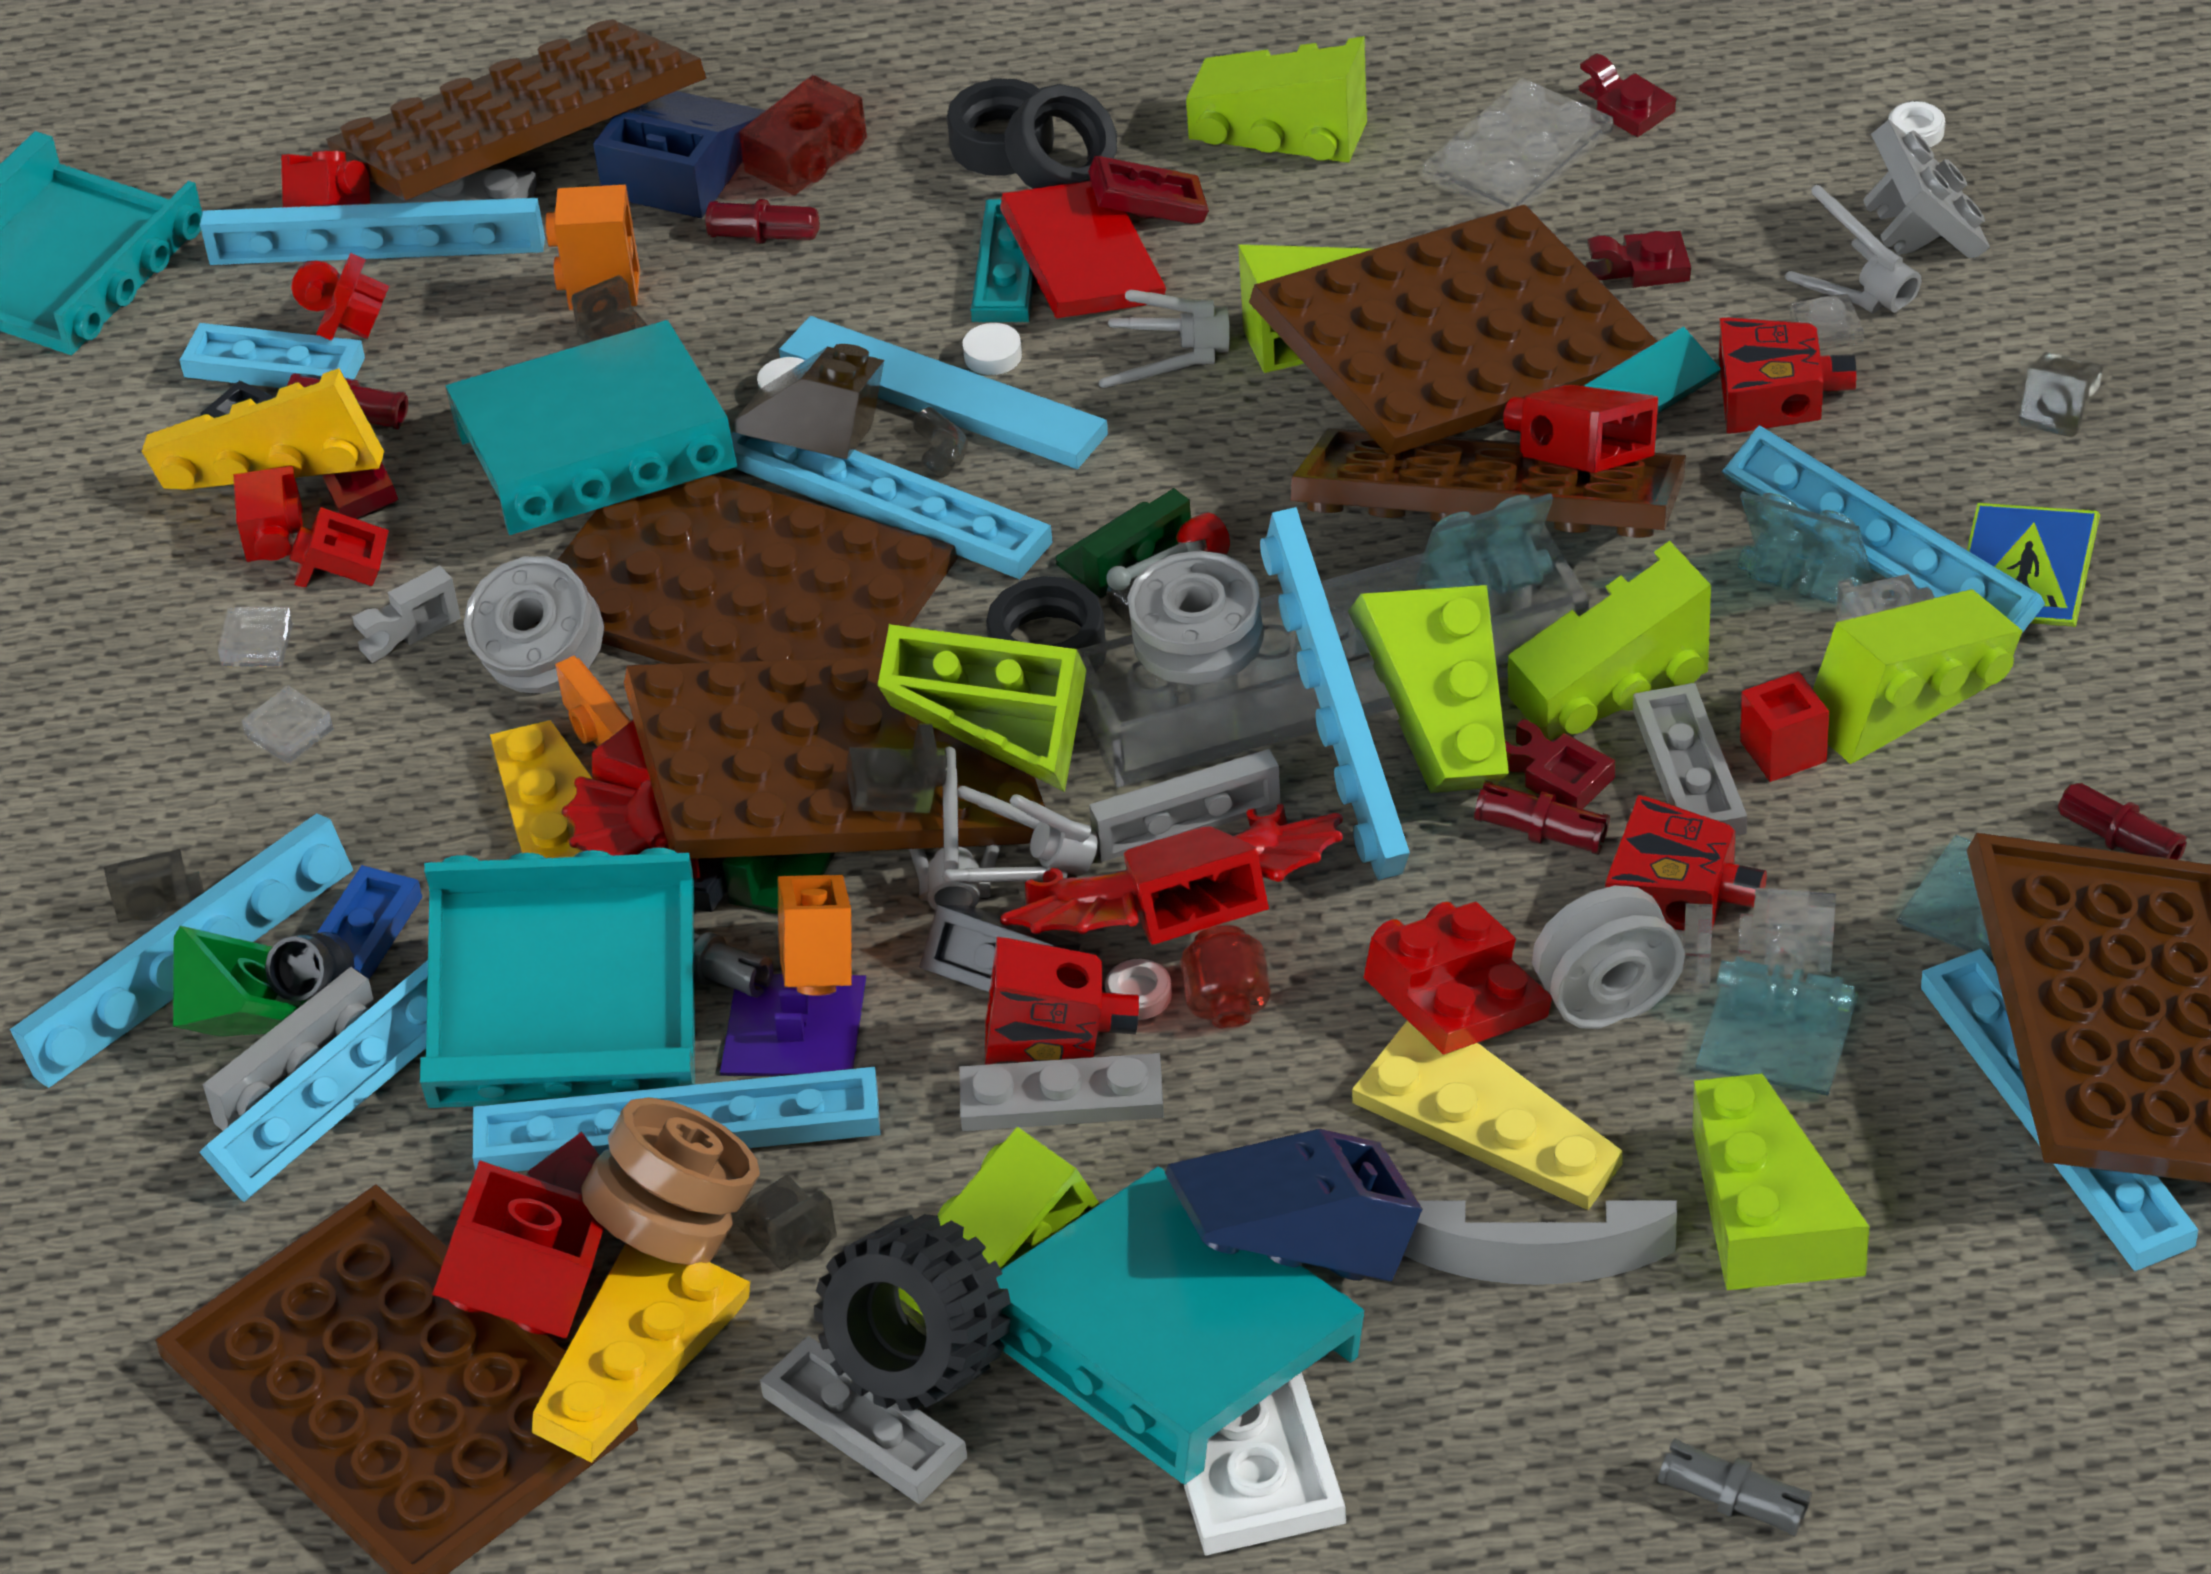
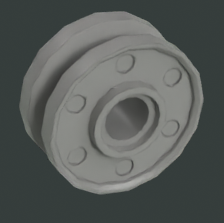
M1192 551L1170 555L1149 565L1134 580L1127 597L1135 656L1147 671L1166 681L1189 685L1218 682L1241 672L1258 656L1264 640V629L1257 578L1245 564L1225 554Z
M523 556L499 565L477 585L467 602L463 623L468 645L481 660L487 671L499 684L524 693L545 694L559 690L560 686L555 664L573 655L579 658L589 669L601 649L604 623L599 606L587 592V588L582 580L567 564L547 556ZM540 621V623L537 626L528 630V628L531 625Z
M1615 885L1583 895L1567 904L1550 919L1534 943L1532 965L1545 990L1550 992L1564 1020L1578 1028L1599 1029L1624 1018L1641 1015L1653 1008L1670 992L1682 973L1685 951L1673 927L1666 923L1661 909L1653 896L1638 887Z

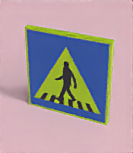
M1977 503L1967 551L2041 595L2045 605L2032 620L2031 624L2076 627L2100 513L2099 511Z

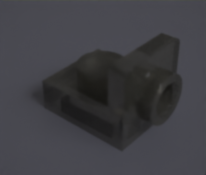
M620 275L574 293L571 297L577 334L585 344L647 326L645 321L631 306L628 284Z
M2045 352L2028 368L2018 419L2019 424L2063 436L2074 437L2080 430L2085 401L2100 387L2104 365Z
M918 724L913 749L849 747L846 772L853 811L930 813L935 786L943 787L947 777L945 748L936 747L932 724Z
M180 849L104 866L106 882L118 923L131 920H154L163 913L180 910L204 893L199 871L187 874Z
M788 1174L748 1198L737 1212H732L734 1223L780 1271H783L800 1259L808 1261L816 1258L827 1248L830 1240L837 1237L831 1199L823 1191H818L809 1197Z

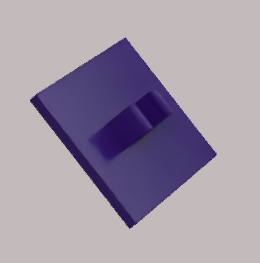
M773 974L768 987L754 982V985L762 987L764 993L758 998L748 996L734 989L720 1076H787L854 1069L866 975H852V986H836V992L819 996L798 993L797 987H785L783 974Z

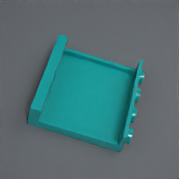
M34 131L0 164V331L69 355H73L87 340L96 338L103 324L121 306L130 304L137 290L154 273L163 271L170 257L187 240L194 239L200 233V222L203 212L195 182L188 180L170 199L60 164L53 136Z
M668 320L445 385L456 432L462 445L466 443L471 444L500 500L509 536L737 467L728 417Z
M650 848L642 851L639 855L611 856L604 851L588 850L579 852L574 857L545 858L536 853H519L512 855L508 860L480 861L472 856L456 855L450 856L442 862L424 863V872L429 886L426 1057H421L420 1084L428 1108L486 1106L695 1085L694 878L689 853H676L667 848Z
M1159 1166L1001 1269L1003 1274L996 1278L999 1288L1008 1289L1011 1304L1002 1308V1313L1011 1318L1010 1332L1000 1338L1005 1345L1003 1351L1183 1485L1204 1472L1207 1442L1211 1436L1332 1350L1350 1363L1359 1354L1365 1311L1363 1308L1355 1304L1347 1295L1338 1292L1302 1266L1296 1268L1284 1266L1271 1260L1264 1254L1241 1249L1236 1254H1226L1207 1246L1200 1239L1165 1175V1170Z

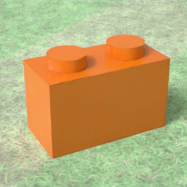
M626 185L557 188L555 212L546 213V237L549 247L558 246L559 256L554 257L555 286L557 291L566 290L569 310L637 306L640 266Z
M843 875L778 876V953L785 987H797L798 993L813 996L828 995L836 992V986H852L851 905Z

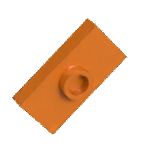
M573 655L555 664L563 705L569 711L571 725L582 743L587 744L593 741L598 747L631 722L579 658Z

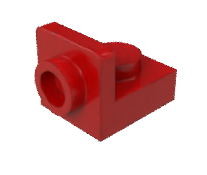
M320 507L312 528L308 529L300 526L289 558L290 561L299 563L294 585L307 587L314 568H318L373 586L380 570L389 530Z

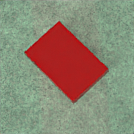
M1091 181L1002 193L1000 209L1055 318L1146 306L1143 303L1128 301L1125 297V293L1128 290L1165 295L1166 286L1129 216L1125 211L1099 207Z

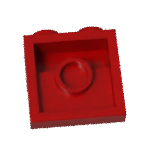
M1476 901L1460 907L1454 906L1451 902H1442L1433 907L1424 919L1404 925L1400 920L1392 919L1383 923L1371 936L1363 978L1443 1055L1545 1019L1549 1015L1552 996L1512 960L1516 938Z

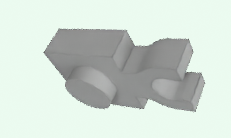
M440 565L389 591V605L379 609H367L352 617L354 626L365 637L358 641L359 649L371 663L388 655L402 640L411 645L461 619L453 579Z

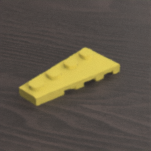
M1408 1021L1405 1022L1352 1089L1353 1104L1586 1210L1590 1209L1622 1166L1623 1151L1480 1044L1475 1043L1443 1055Z

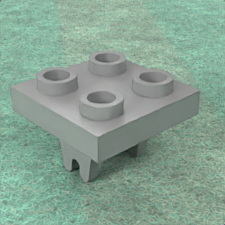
M1889 119L1871 133L1888 172L1869 192L1863 202L1868 211H1874L1878 208L1877 214L1880 219L1896 217L1880 235L1884 246L1890 247L1894 245L1896 254L1902 255L1913 253L1936 238L1943 236L1967 258L1979 257L1990 248L1980 227L1985 222V218L1977 205L1963 193L1962 189L1967 186V182L1951 161L1945 159L1939 163L1934 159V154L1929 145L1917 132L1912 130L1906 135Z

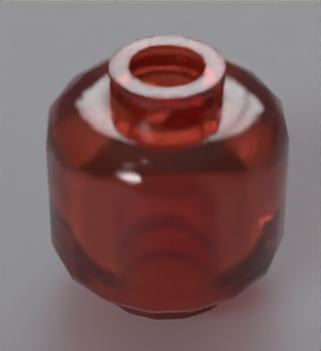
M1219 925L1202 930L1183 951L1180 966L1185 1001L1190 1012L1195 1016L1205 1020L1212 1019V1024L1221 1029L1241 1027L1251 1021V1014L1259 1012L1267 1005L1271 996V986L1266 953L1261 942L1246 934L1240 927Z

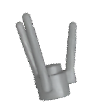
M1814 185L1811 193L1857 237L1853 239L1851 245L1868 260L1859 276V282L1864 286V291L1860 292L1793 271L1787 272L1785 279L1814 291L1857 304L1872 314L1877 312L1882 306L1896 313L1913 301L1920 289L1922 276L1903 263L1902 257L1886 248L1821 186Z
M1128 290L1125 293L1128 301L1188 313H1180V318H1111L1108 321V326L1137 330L1180 331L1181 348H1193V352L1100 379L1099 386L1107 388L1192 365L1215 364V353L1229 352L1228 307L1214 306V300H1190L1152 292Z
M946 747L943 751L944 848L937 851L929 863L924 849H909L919 880V899L921 901H928L935 910L937 905H968L975 907L978 904L979 898H989L991 895V882H946L942 874L947 869L994 868L1002 845L987 846L979 867L971 852L958 846L956 751L953 747Z
M960 786L957 789L958 797L1034 829L1030 850L1033 857L1039 858L1042 867L947 869L942 874L946 882H1025L1030 879L1043 881L1042 875L1044 872L1052 868L1062 871L1063 879L1067 878L1068 873L1081 876L1089 870L1098 844L1097 833L1093 827L1072 821L1021 795H1013L1010 803H1007L966 786Z

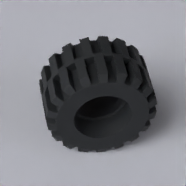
M924 1214L916 1219L912 1215L898 1218L844 1247V1251L834 1255L826 1265L829 1273L819 1278L816 1292L823 1298V1301L814 1305V1320L823 1323L824 1332L817 1335L822 1350L830 1348L835 1358L830 1365L837 1375L840 1376L846 1373L852 1379L849 1388L862 1397L871 1392L875 1405L887 1409L897 1403L900 1411H913L922 1405L928 1407L985 1373L991 1368L989 1363L998 1359L1005 1347L1000 1338L1010 1332L1011 1318L1002 1313V1308L1008 1306L1011 1302L1008 1289L999 1288L996 1279L1003 1273L996 1260L989 1264L982 1253L986 1246L977 1237L966 1240L963 1237V1226L952 1220L940 1226L938 1216ZM899 1288L908 1293L920 1308L926 1324L927 1337L915 1329L904 1314L899 1299Z

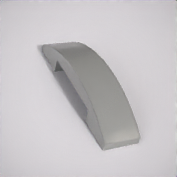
M1606 1200V1222H1466L1465 1201H1418L1423 1210L1403 1255L1434 1269L1458 1276L1509 1284H1564L1610 1277L1641 1268L1676 1252L1677 1200Z

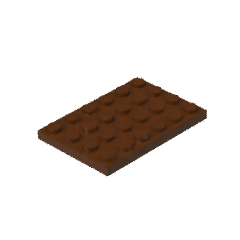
M604 20L589 26L586 29L587 35L570 42L568 39H557L541 45L537 49L539 54L520 61L518 58H511L499 61L489 67L490 74L475 80L459 78L449 81L440 87L441 93L422 100L420 97H413L399 101L390 107L391 113L372 120L371 117H362L351 120L340 127L342 133L329 137L326 141L330 151L345 152L346 161L358 160L365 163L370 181L406 201L707 78L700 57L617 22V20Z
M1525 204L1254 284L1249 300L1252 307L1388 456L1503 419L1507 402L1514 396L1525 398L1528 394L1563 385L1584 386L1658 342Z
M1328 428L1293 474L1291 480V501L1307 502V509L1318 513H1339L1344 511V505L1368 507L1369 515L1381 518L1403 517L1406 510L1430 512L1431 520L1444 523L1467 521V515L1492 517V524L1500 527L1521 528L1528 526L1529 520L1552 521L1554 522V529L1563 532L1583 533L1591 531V525L1616 526V533L1622 536L1644 538L1653 536L1654 530H1665L1684 481L1686 455L1655 453L1652 457L1592 473L1524 457L1520 451V442L1446 437L1388 456L1367 431Z
M712 474L597 509L557 561L567 564L586 586L587 592L598 604L604 623L603 644L668 664L722 661L746 662L778 661L784 659L809 660L883 657L889 624L906 627L912 624L956 562L957 555L954 545L941 540Z
M883 657L809 660L784 659L778 661L746 662L722 661L684 664L660 663L652 665H627L624 687L669 849L676 853H689L690 859L944 848L943 751L946 747H953L956 751L957 789L960 786H966L1007 803H1010L1011 797L1017 794L1044 807L1045 805L1035 777L891 707L878 687ZM958 797L959 847L1031 843L1034 829Z
M1976 832L1966 851L2044 1163L2211 1183V864Z
M375 1184L158 1337L156 1343L160 1356L388 1574H449L639 1429L635 1418L592 1463L533 1434V1411L566 1351L548 1335L530 1333L519 1327L514 1321L484 1311L474 1313L461 1310L449 1300L432 1295L448 1247L382 1188Z

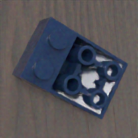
M675 91L613 116L593 143L600 186L626 185L630 203L702 219L706 214L708 204L717 199L774 119L773 112Z
M1323 1129L1310 1130L1168 1164L1165 1175L1200 1239L1210 1248L1226 1254H1236L1240 1249L1264 1254L1271 1260L1288 1267H1300L1303 1263L1329 1268L1332 1272L1343 1278L1354 1281H1361L1365 1276L1392 1282L1423 1210L1380 1142Z

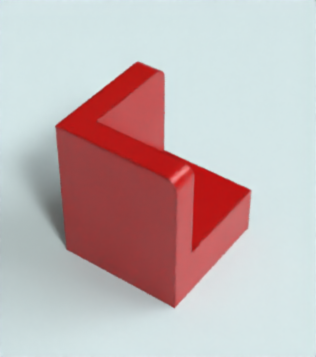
M1799 671L1741 692L1740 742L1769 782L1827 762L1829 710Z

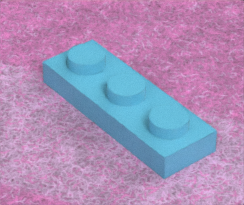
M199 323L180 358V364L185 378L237 383L240 380L248 385L283 388L287 386L289 378L294 373L321 379L323 373L340 368L345 378L355 379L365 359L361 340L333 337V340L330 341L317 335Z

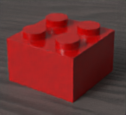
M479 1160L432 1295L447 1299L457 1308L467 1312L478 1313L484 1311L514 1321L519 1327L533 1334H553L567 1339L592 1269L604 1227L594 1219L583 1203L582 1194Z

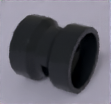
M329 932L284 937L274 944L268 953L265 965L267 980L272 990L281 998L293 1002L311 999L348 968H355L353 953L348 944L338 935Z

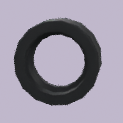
M995 78L975 83L960 91L950 102L947 113L949 144L954 159L967 170L983 175L1007 176L1016 174L1005 152V133L986 134L973 130V128L984 122L996 119H1011L1018 108L1031 95L1037 92L1039 88L1034 84L1018 79ZM1041 115L1034 122V132L1040 147L1049 155L1053 149L1055 138L1053 116Z
M1056 84L1040 88L1012 115L1005 130V152L1012 169L1032 189L1091 181L1088 170L1095 156L1114 159L1117 153V131L1110 114L1095 97L1078 87ZM1039 116L1059 117L1076 129L1082 136L1087 149V163L1080 168L1063 166L1046 154L1040 147L1034 132V122Z
M1041 576L1019 581L1003 590L992 602L986 620L989 638L1019 641L1013 638L1011 634L1017 627L1026 622L1044 617L1064 618L1077 623L1081 627L1080 631L1063 642L1049 646L1077 649L1087 670L1086 675L1091 673L1102 660L1106 645L1104 614L1098 597L1084 584L1065 577Z

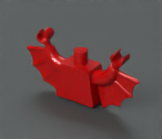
M632 720L592 751V779L579 776L574 781V785L577 788L576 795L561 811L562 815L574 826V835L569 839V845L572 848H578L582 851H604L611 856L639 855L642 851L650 848L669 849L635 723ZM690 859L693 876L699 878L698 859Z
M1283 804L1276 805L1277 810L1274 813L1259 817L1256 809L1252 808L1246 811L1250 828L1234 836L1211 826L1200 827L1130 848L1124 852L1127 870L1093 877L1063 879L1062 871L1052 868L1045 871L1042 875L1043 883L1032 879L1025 881L1026 905L1002 914L1000 923L1004 926L1023 925L1029 927L1033 934H1040L1050 930H1069L1086 934L1088 931L1108 926L1128 925L1135 927L1138 924V920H1140L1149 943L1154 945L1269 909L1263 878L1282 882L1285 876L1293 870L1310 863H1318L1321 860L1322 851L1327 846L1342 841L1343 835L1341 831L1335 829L1342 823L1343 816L1340 813H1332L1288 824Z

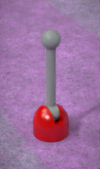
M1205 512L1195 516L1180 527L1177 533L1178 545L1130 567L1115 566L1111 568L1107 573V583L1114 590H1124L1129 586L1131 579L1139 576L1149 565L1173 554L1206 551L1226 555L1230 548L1228 530L1222 520L1215 514ZM1204 539L1206 540L1207 547L1203 543Z

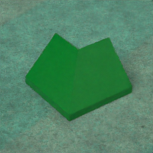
M180 926L176 931L173 943V1027L214 1036L267 1034L308 1000L293 1002L281 998L272 990L267 980L265 969L268 953L272 949L271 946L185 926Z

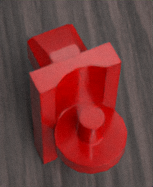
M350 253L341 276L336 268L327 262L318 260L303 264L294 274L291 289L293 297L298 304L307 310L315 312L325 311L316 335L332 341L339 327L368 339L389 285L361 274L366 259Z

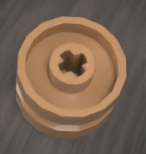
M651 1097L632 1099L622 1109L608 1135L609 1150H604L595 1160L581 1187L583 1203L594 1219L610 1233L643 1253L667 1262L686 1265L710 1262L718 1253L733 1225L731 1213L737 1212L745 1203L760 1175L758 1161L741 1139L724 1125L697 1110L663 1099Z

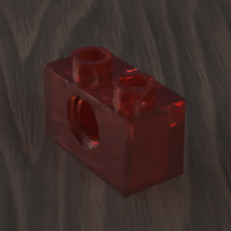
M812 74L739 131L745 172L794 196L811 182L816 183L820 181L831 166L848 153L852 154L858 151L864 140L867 139L862 97Z

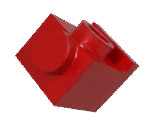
M341 151L313 152L312 156L281 155L283 207L370 204V180L365 163L358 160L346 161V153Z
M293 465L234 474L236 522L246 561H275L285 556H290L293 547V534L298 533L300 526L303 527V505Z

